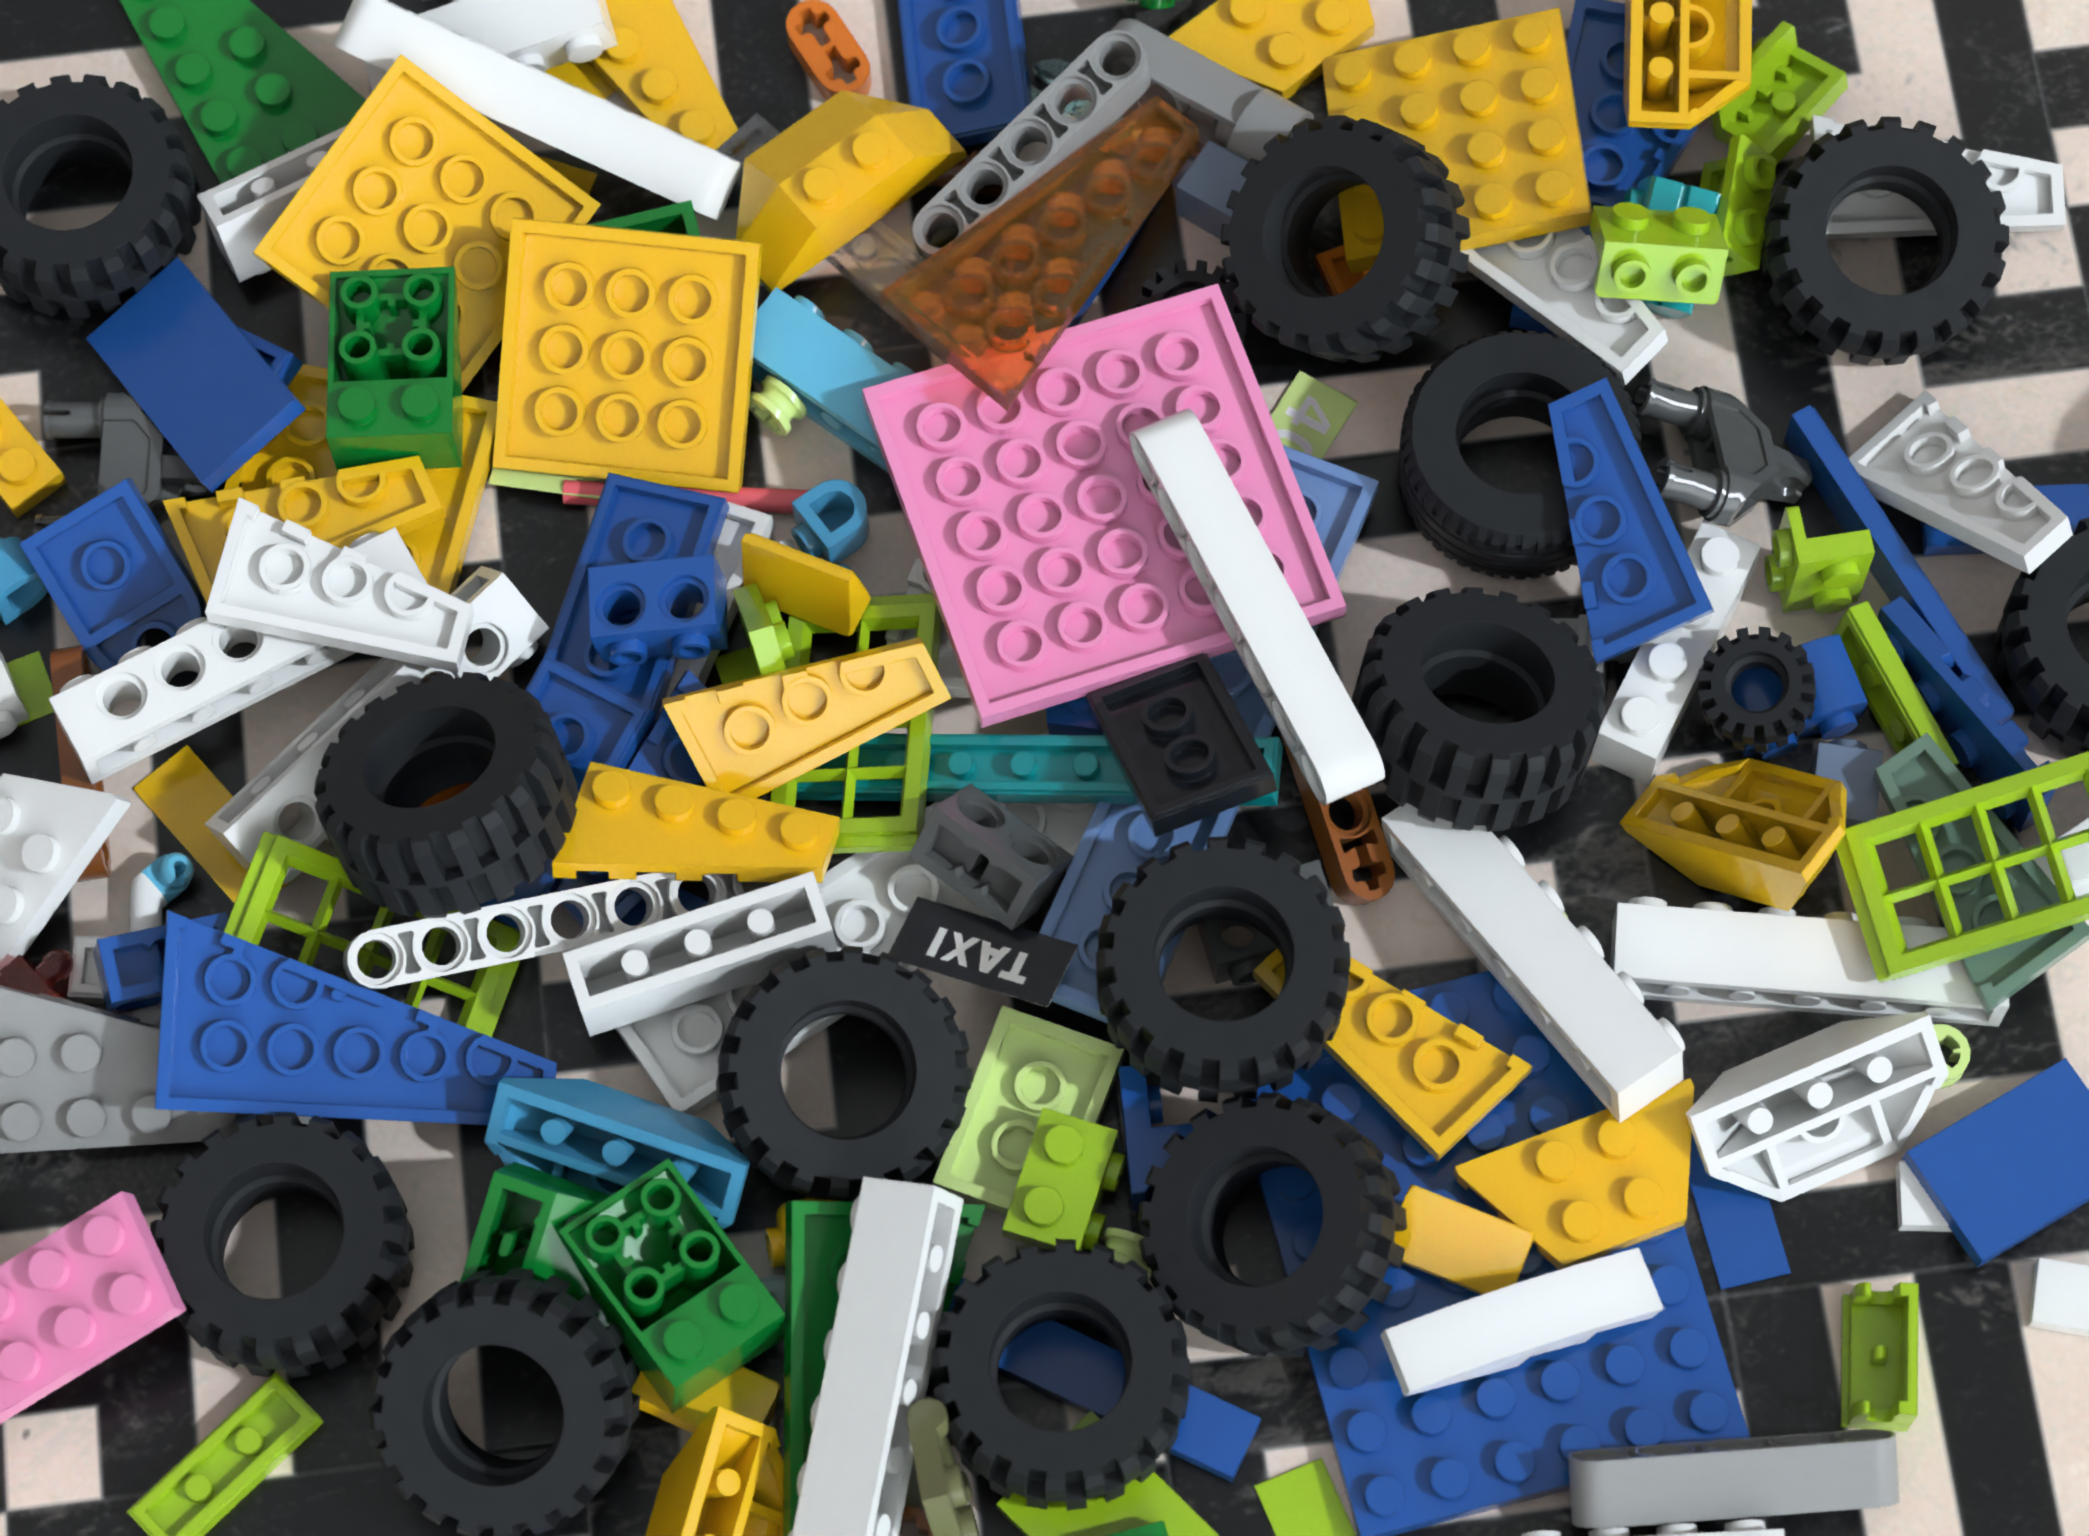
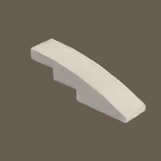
M1638 1247L1576 1264L1450 1305L1388 1328L1380 1336L1405 1397L1517 1367L1531 1356L1584 1343L1598 1332L1653 1318L1664 1307Z

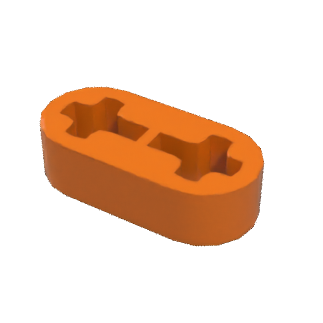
M806 0L793 7L786 18L788 44L821 96L827 101L841 90L868 95L872 80L869 61L837 11L830 4L821 0ZM812 23L817 29L823 28L826 44L820 46L813 34L810 32L804 34L803 26ZM837 60L843 71L847 74L854 72V81L852 83L846 84L841 78L834 79L833 61Z

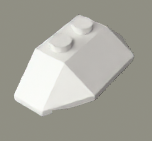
M1926 1012L1841 1021L1724 1071L1688 1110L1686 1116L1708 1175L1783 1202L1899 1152L1924 1114L1935 1089H1940L1949 1072L1930 1015Z

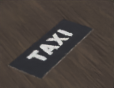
M917 897L889 954L900 958V962L1048 1007L1078 945L1020 927L1010 930L997 920Z

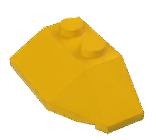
M1625 0L1623 103L1628 127L1690 130L1750 89L1752 0Z
M841 90L744 159L736 239L763 242L760 282L770 294L776 287L782 290L967 157L966 151L929 109Z
M1746 758L1701 767L1680 777L1675 772L1656 776L1619 823L1628 834L1695 884L1789 912L1827 864L1845 835L1847 790L1841 781Z
M719 1406L712 1407L664 1472L645 1536H783L784 1461L778 1450L781 1445L776 1429Z

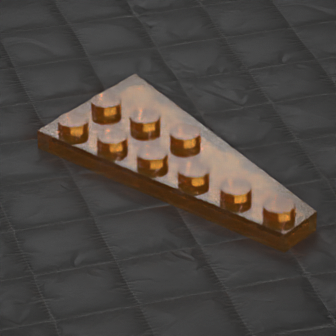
M1156 95L880 292L882 308L1007 411L1199 145L1198 126Z

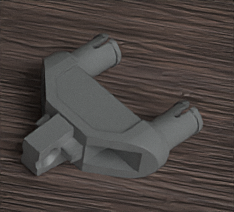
M1649 376L1643 377L1638 383L1632 400V404L1636 408V415L1651 417L1679 426L1681 433L1684 434L1685 441L1688 442L1693 467L1674 462V460L1666 457L1657 463L1652 477L1662 498L1698 508L1700 516H1703L1704 520L1724 527H1730L1750 513L1760 498L1795 504L1801 497L1803 490L1809 486L1813 478L1809 461L1774 445L1770 429L1733 395L1704 385L1689 391L1657 381Z
M108 392L106 395H102L99 401H45L44 411L50 413V415H43V428L47 440L100 438L101 455L97 496L121 481L131 478L156 520L161 525L169 517L163 500L215 495L216 490L211 492L199 481L175 449L168 447L163 435L126 393ZM37 514L34 524L35 526H40V529H33V534L65 515Z

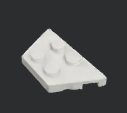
M2 774L0 777V985L5 983L132 803L127 798L102 791L12 774Z

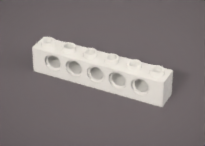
M395 527L382 534L378 532L365 534L353 541L348 547L368 556V561L392 573L400 571L427 584ZM200 617L187 622L178 629L174 637L154 647L141 646L127 652L119 659L117 665L95 676L87 674L70 680L60 689L59 694L49 698V701L62 730L93 785L357 652L208 622L207 617ZM249 642L256 645L254 651L246 657L232 658L226 655L229 649L238 643ZM182 671H194L199 674L196 680L187 686L175 687L169 684L170 680ZM133 699L141 702L139 707L129 715L116 716L111 714L112 709L123 700Z
M480 566L450 594L473 605L474 618L470 633L480 629L483 636L482 648L475 657L468 659L464 651L459 673L382 658L204 823L246 872L264 831L274 835L279 834L314 849L325 839L329 841L315 808L317 801L314 794L316 776L319 769H322L320 764L330 742H339V730L351 717L356 720L365 713V705L379 696L384 700L398 693L396 687L413 681L415 685H419L421 680L431 672H434L436 675L448 673L453 678H461L463 672L481 673L486 675L489 681H491L494 676L498 677L508 667L514 668L521 665L535 653L539 646L537 640L549 627L503 572ZM297 802L300 811L297 823L290 830L281 832L278 824L281 811L288 804ZM289 866L283 884L292 881L302 871Z

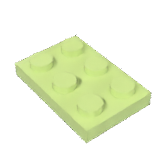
M1002 1005L971 1083V1089L967 1093L964 1106L966 1107L965 1114L959 1128L952 1136L950 1144L945 1149L932 1182L933 1185L961 1197L967 1202L985 1205L987 1209L1007 1215L1042 1108L1099 1124L1119 1072V1067L1125 1056V1049H1117L1115 1044Z

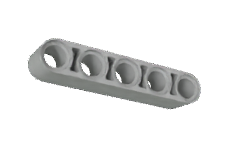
M1113 30L1098 37L919 211L912 227L913 237L930 266L938 271L950 273L959 271L969 265L1145 93L1150 86L1152 73L1144 48L1136 36L1128 31ZM1130 57L1135 60L1131 70L1123 75L1115 76L1106 72L1109 64L1117 58ZM1083 99L1091 102L1087 113L1079 118L1071 119L1062 116L1065 107L1074 100ZM1043 142L1047 144L1046 151L1039 159L1030 162L1018 159L1023 147L1029 143ZM995 184L1003 187L1002 194L993 203L982 205L975 202L977 193L986 185ZM945 227L959 229L957 238L949 246L942 248L931 246L933 236L940 229Z
M1857 1429L1582 1450L1568 1455L1572 1525L1582 1528H1616L1887 1507L1899 1502L1895 1432L1881 1429Z

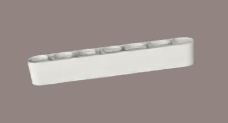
M353 0L334 43L335 47L386 71L391 68L400 54H402L479 113L676 203L691 200L694 211L715 220L720 219L744 165L721 152L387 0Z
M1187 408L1130 432L1129 442L1140 472L1316 798L1321 804L1327 805L1385 778L1383 762L1370 733L1194 412Z
M653 872L638 875L636 880L619 879L481 907V910L465 915L456 912L447 914L446 918H427L373 929L356 936L347 945L343 954V968L347 977L353 983L370 990H378L576 949L689 911L679 901L678 889L682 881L675 879V873ZM707 874L702 876V882L709 891V900L706 906L745 893L741 882L737 881L735 874ZM625 889L638 892L646 903L644 919L636 926L623 923L615 912L616 898ZM561 902L575 905L583 916V927L575 938L566 939L559 936L551 925L553 909ZM497 915L510 917L518 925L520 939L512 951L501 952L489 944L487 927L489 922ZM430 929H444L453 936L456 942L455 955L446 965L433 964L424 956L422 941ZM368 941H377L384 944L392 956V965L389 972L380 979H372L365 976L357 964L359 949Z

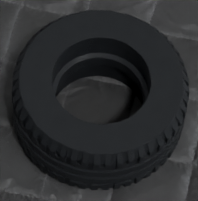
M1512 330L1510 333L1501 331L1497 332L1496 335L1491 333L1485 334L1480 339L1475 337L1469 340L1467 345L1460 344L1454 347V351L1446 352L1442 356V360L1434 362L1430 370H1426L1422 376L1421 382H1418L1415 386L1413 394L1410 395L1408 407L1403 417L1398 455L1399 486L1402 491L1403 502L1407 505L1406 510L1410 517L1414 518L1416 528L1422 530V536L1427 541H1433L1432 546L1437 551H1443L1444 556L1450 560L1456 559L1457 564L1462 567H1471V571L1478 573L1484 571L1486 572L1485 575L1491 577L1500 575L1502 579H1510V576H1515L1516 579L1525 580V577H1531V579L1540 578L1541 574L1546 576L1555 575L1556 571L1563 572L1570 569L1571 564L1574 566L1578 565L1562 483L1551 489L1530 494L1511 493L1485 483L1469 469L1459 450L1461 441L1476 427L1498 418L1523 417L1539 421L1552 428L1548 404L1607 377L1641 451L1639 419L1636 418L1635 405L1631 404L1632 398L1627 391H1624L1625 386L1622 381L1615 378L1616 373L1610 368H1605V363L1600 358L1593 357L1594 354L1587 349L1581 350V346L1575 342L1569 343L1566 341L1567 339L1562 337L1553 338L1551 334L1544 332L1543 334H1537V331L1522 333L1521 330Z

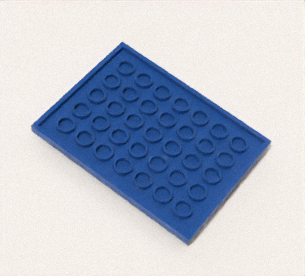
M1490 971L1409 991L1427 1002V1007L1457 1025L1460 1023L1484 1036V1041L1509 1056L1514 1054L1533 1066L1531 1073L1439 1161L1388 1113L1323 1047L1321 1057L1308 1071L1298 1068L1294 1072L1291 1084L1276 1092L1271 1089L1269 1084L1258 1088L1257 1097L1261 1092L1281 1093L1293 1101L1301 1097L1320 1105L1357 1128L1360 1134L1371 1140L1383 1153L1382 1164L1395 1173L1401 1188L1400 1193L1393 1197L1396 1204L1402 1206L1409 1186L1415 1185L1498 1218V1212L1471 1188L1466 1190L1457 1183L1453 1174L1456 1165L1607 1109ZM1294 1166L1271 1169L1257 1176L1285 1278L1295 1272L1310 1256L1318 1241L1323 1220L1322 1199L1315 1179L1306 1171ZM1681 1226L1605 1255L1609 1256L1639 1247L1664 1307L1653 1318L1598 1332L1584 1343L1531 1356L1514 1368L1405 1397L1380 1334L1388 1328L1480 1296L1481 1294L1403 1263L1401 1268L1389 1266L1383 1281L1393 1286L1383 1304L1372 1298L1365 1306L1363 1311L1370 1318L1366 1324L1356 1333L1345 1327L1341 1328L1336 1332L1339 1337V1344L1323 1351L1310 1346L1305 1347L1358 1536H1393L1570 1490L1568 1455L1573 1452L1603 1448L1750 1438L1685 1227ZM1532 1243L1518 1282L1558 1270L1537 1252L1534 1243Z

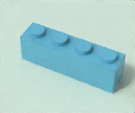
M776 287L757 309L751 379L760 385V382L767 375L782 381L803 402L807 410L806 417L888 472L863 403L862 389L914 374V372L902 363L894 362L890 365L874 354V350L869 342L857 332L851 329H845L842 332L825 320L822 311L807 298L797 295L793 299Z

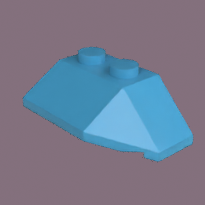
M502 1078L498 1084L484 1140L493 1154L499 1155L505 1166L517 1162L609 1195H613L669 1158L721 1229L731 1226L735 1221L750 1161L707 1120L587 1079Z

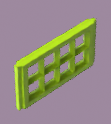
M933 593L870 596L871 600L854 631L858 632L856 652L869 649L870 631L916 629L915 638L921 637L936 669H938L942 618ZM789 615L788 633L795 658L784 661L786 669L810 663L812 634L835 632ZM934 708L895 727L907 728L904 765L858 767V746L846 753L845 767L813 769L772 790L770 802L795 807L798 783L844 781L840 833L833 854L912 851L924 827L931 750L930 736L932 734ZM903 778L899 816L853 817L856 780Z
M2089 751L1845 828V835L1836 850L1879 983L1891 979L1897 980L2089 920V893L2075 896L2061 853L2062 850L2089 842V829L2056 838L2042 796L2043 792L2083 780L2089 798ZM2027 798L2041 844L2000 856L1986 810ZM1971 816L1986 861L1945 874L1930 828ZM1916 833L1930 879L1889 891L1875 846ZM2046 856L2061 902L2019 914L2005 868ZM1990 873L2004 919L1963 932L1949 886ZM1934 891L1949 937L1907 949L1893 903Z
M264 831L223 932L258 946L267 922L307 937L298 961L312 967L321 943L345 952L347 945L351 942L326 932L342 888L361 895L362 893L360 889L353 887L338 858L279 834L274 835ZM289 866L328 881L312 925L273 911ZM380 906L371 930L388 927L394 912L389 911L387 906L385 908ZM459 910L448 911L447 914L456 913ZM416 911L414 916L421 919H427L426 917L422 916L420 911ZM491 920L487 927V939L494 949L501 952H509L518 944L520 932L517 929ZM441 928L432 929L423 952L424 956L433 964L436 963L447 931ZM368 941L365 947L362 946L357 954V958H360L358 967L365 976H370L374 964L390 970L392 957L379 953L382 943ZM520 960L477 969L470 988L442 977L412 982L404 1003L418 1008L426 986H431L466 1000L457 1024L492 1037Z

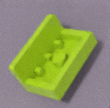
M1782 21L1769 36L1759 39L1752 48L1750 89L1711 115L1714 136L1719 141L1729 145L1731 137L1743 134L1774 157L1778 164L1810 129L1809 121L1812 115L1822 116L1847 90L1846 72L1799 48L1795 27Z
M1743 134L1730 138L1727 158L1703 164L1699 187L1721 194L1716 215L1729 248L1723 277L1759 269L1763 241L1765 239V218L1769 212L1772 188L1776 178L1777 160Z
M1631 202L1617 203L1613 207L1593 206L1589 228L1599 256L1593 285L1598 297L1709 305L1718 302L1729 248L1716 214H1709L1696 207H1680L1675 211L1652 210Z
M1799 506L1786 507L1779 529L1772 531V553L1764 557V571L1768 589L1771 593L1779 591L1783 613L1812 608L1817 613H1834L1846 609L1852 602H1858L1875 554L1870 529L1806 539Z
M756 583L732 590L749 647L716 658L715 665L721 683H731L785 670L784 661L795 658V653L776 600L764 603Z
M1042 1108L1002 1228V1236L1023 1243L1036 1241L1037 1247L1045 1250L1056 1249L1055 1239H1076V1250L1092 1252L1095 1243L1100 1244L1101 1235L1107 1220V1215L1097 1213L1104 1191H1117L1126 1163L1127 1155L1117 1152L1118 1130Z

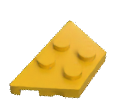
M1218 0L1168 37L1254 84L1289 99L1323 74L1322 61L1324 57L1352 52L1373 37L1375 22L1369 0Z
M1691 1078L1679 1082L1621 1123L1606 1109L1456 1165L1453 1174L1457 1183L1464 1189L1471 1188L1498 1212L1497 1217L1499 1219L1533 1232L1535 1234L1533 1243L1536 1245L1537 1252L1558 1270L1597 1259L1684 1226L1687 1219L1692 1135L1686 1113L1693 1106L1694 1085Z

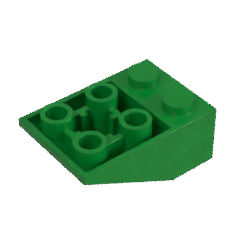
M455 267L330 272L326 439L337 472L339 469L418 455L425 469L462 467L463 402Z
M669 1158L558 1230V1235L611 1324L616 1322L626 1338L623 1344L631 1357H634L636 1365L672 1413L782 1340L785 1312Z
M517 1162L494 1171L460 1283L466 1281L475 1272L494 1269L498 1276L505 1275L512 1268L533 1269L534 1280L545 1282L551 1275L557 1276L570 1282L567 1294L580 1301L588 1293L598 1302L558 1235V1230L611 1195ZM601 1307L595 1315L607 1327L611 1322Z

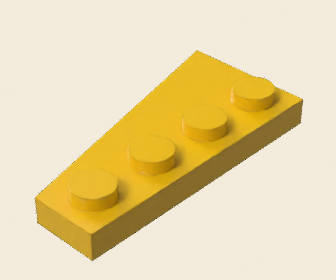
M419 455L339 469L335 476L307 481L305 476L279 480L280 485L256 490L243 491L242 487L216 491V497L188 502L185 497L163 500V504L206 604L209 600L239 497L258 505L261 512L284 523L287 519L311 530L313 536L341 549L344 546L349 547L353 541L368 533L378 532L382 534L395 527L399 535L403 536L446 518L443 507Z
M921 637L664 698L662 699V704L706 787L758 798L951 699V696Z
M590 762L575 803L577 812L570 833H564L566 841L556 858L552 861L553 878H576L577 871L608 872L609 879L636 880L637 872L675 873V879L680 881H702V876L707 874H735L738 882H781L813 871L817 883H823L840 833V817Z

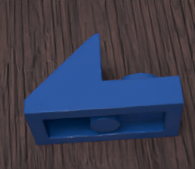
M1120 1066L1119 1091L1132 1211L1139 1210L1140 1202H1151L1154 1188L1145 1184L1151 1166L1154 1165L1162 1169L1171 1155L1162 1147L1175 1132L1183 1137H1187L1194 1128L1191 1124L1151 1127V1124L1163 1123L1160 1085H1147L1146 1076H1142L1132 1066Z

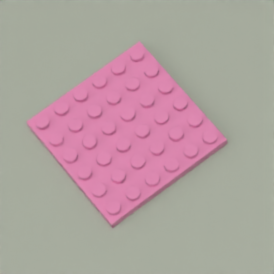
M1218 283L862 389L865 409L981 728L1085 697L1103 688L1201 653H1207L1208 657L1212 658L1236 650L1140 472L1129 442L1130 432L1187 408L1191 409L1200 421L1311 627L1345 617L1347 605Z

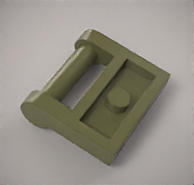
M933 1398L919 1400L909 1408L906 1420L921 1501L933 1536H980L972 1504L967 1505L972 1497L971 1486L966 1473L960 1469L959 1464H956L947 1436L950 1420L946 1408L942 1402Z

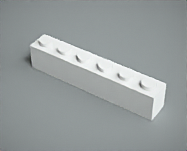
M1408 803L1403 807H1397L1381 818L1383 834L1391 857L1619 1123L1683 1080L1682 1052L1685 1050V1044L1676 1028L1664 1017L1659 1020L1653 1017L1643 1005L1645 1003L1644 997L1634 980L1624 971L1616 974L1604 961L1603 949L1593 933L1583 925L1576 929L1563 914L1565 911L1564 906L1556 891L1544 880L1538 883L1535 882L1524 869L1525 862L1520 851L1508 837L1503 835L1498 839L1492 831L1487 832L1486 825H1474L1472 830L1467 831L1452 828L1453 822L1441 818H1436L1435 823L1419 817L1417 815L1418 809Z
M1636 897L1630 899L1628 903L1618 902L1612 921L1610 967L1616 974L1621 971L1626 972L1637 984L1646 1000L1866 1017L1926 1012L1930 1015L1932 1022L1999 1027L2009 1008L2008 998L1986 1014L1961 960L1897 980L1891 979L1879 983L1858 916L1851 912H1831L1825 914L1823 918L1797 916V912L1793 909L1788 912L1774 907H1766L1760 909L1758 913L1732 911L1730 905L1720 902H1700L1695 904L1693 908L1667 906L1666 901L1655 897ZM1898 917L1907 949L1949 937L1945 927L1928 926L1927 921L1917 917Z
M863 1177L860 1195L855 1199L851 1209L850 1224L852 1236L847 1261L842 1265L838 1274L837 1291L839 1301L834 1326L827 1334L824 1344L826 1366L820 1394L816 1397L811 1409L810 1421L813 1432L807 1461L801 1467L797 1479L799 1502L794 1527L788 1536H899L914 1459L906 1417L909 1408L915 1402L926 1397L931 1371L932 1350L935 1349L936 1330L942 1315L964 1201L963 1198L935 1185Z

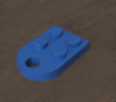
M131 478L121 481L19 543L79 643L83 645L84 651L102 671L117 665L119 659L127 652L141 647L143 636L149 629H162L172 638L178 629L187 622L196 618L206 617L204 600L196 583Z

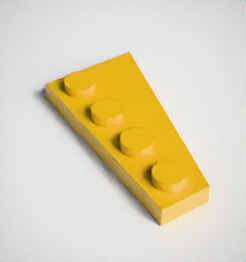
M605 0L618 46L603 50L600 56L588 62L630 109L639 116L727 156L742 145L740 132L672 0Z
M1278 948L1253 970V978L1275 1000L1278 998L1285 980V964ZM1351 957L1349 983L1340 1024L1332 1041H1326L1323 1048L1439 1161L1531 1073L1533 1066L1516 1055L1512 1054V1056H1509L1484 1041V1036L1460 1023L1457 1025L1427 1007V1002L1405 989L1401 991L1372 974V969Z

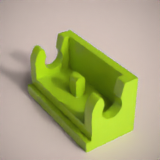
M1862 1282L1854 1286L1850 1295H1842L1840 1428L1907 1432L1918 1415L1919 1283L1899 1282L1893 1286L1891 1291H1873L1870 1282Z

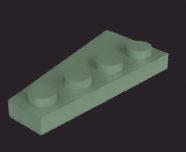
M1925 733L1876 768L1874 773L1875 782L1891 814L1973 788L1928 733ZM1991 809L1986 810L2000 856L2024 849ZM1971 816L1930 828L1945 874L1986 861ZM1916 833L1902 837L1922 880L1930 879ZM2034 860L2005 868L2019 914L2061 902L2056 886ZM1990 873L1949 886L1963 932L2004 919ZM1934 891L1928 892L1944 924ZM2083 921L1961 959L1985 1013L1987 1014L2087 942L2089 940V926Z

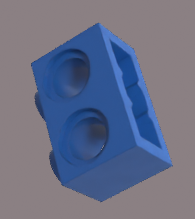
M714 554L588 567L590 639L603 662H611L620 666H635L646 662L649 657L674 655L681 659H699L709 655L710 651L729 649L726 578ZM693 603L703 604L700 611L694 616L683 619L677 618L679 612L685 606ZM629 610L640 611L636 619L631 623L615 625L617 618L624 612Z
M227 912L191 920L223 932L228 916ZM166 925L97 939L93 955L107 1011L121 1013L161 1003Z

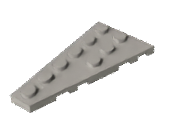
M0 985V1154L203 1142V1138L219 1129L224 1138L239 1132L237 1120L256 1115L263 1126L273 1124L274 1115L154 1109L160 1027L140 1022V1019L43 993L36 995ZM298 1116L302 1124H308L312 1118Z

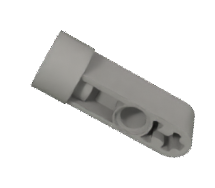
M1130 18L1120 20L1110 30L1128 31L1136 36L1144 48L1151 68L1150 86L1129 109L1201 149L1210 140L1248 162L1251 158L1261 161L1267 155L1263 147L1277 134L1292 138L1291 129L1295 124L1309 119L1314 120V115L1310 111L1267 88L1264 89L1138 20ZM1130 57L1117 58L1109 64L1106 72L1115 76L1123 75L1131 70L1135 60Z

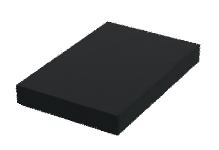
M1201 653L1156 668L1086 695L1089 711L1155 837L1277 791L1273 772L1207 653Z

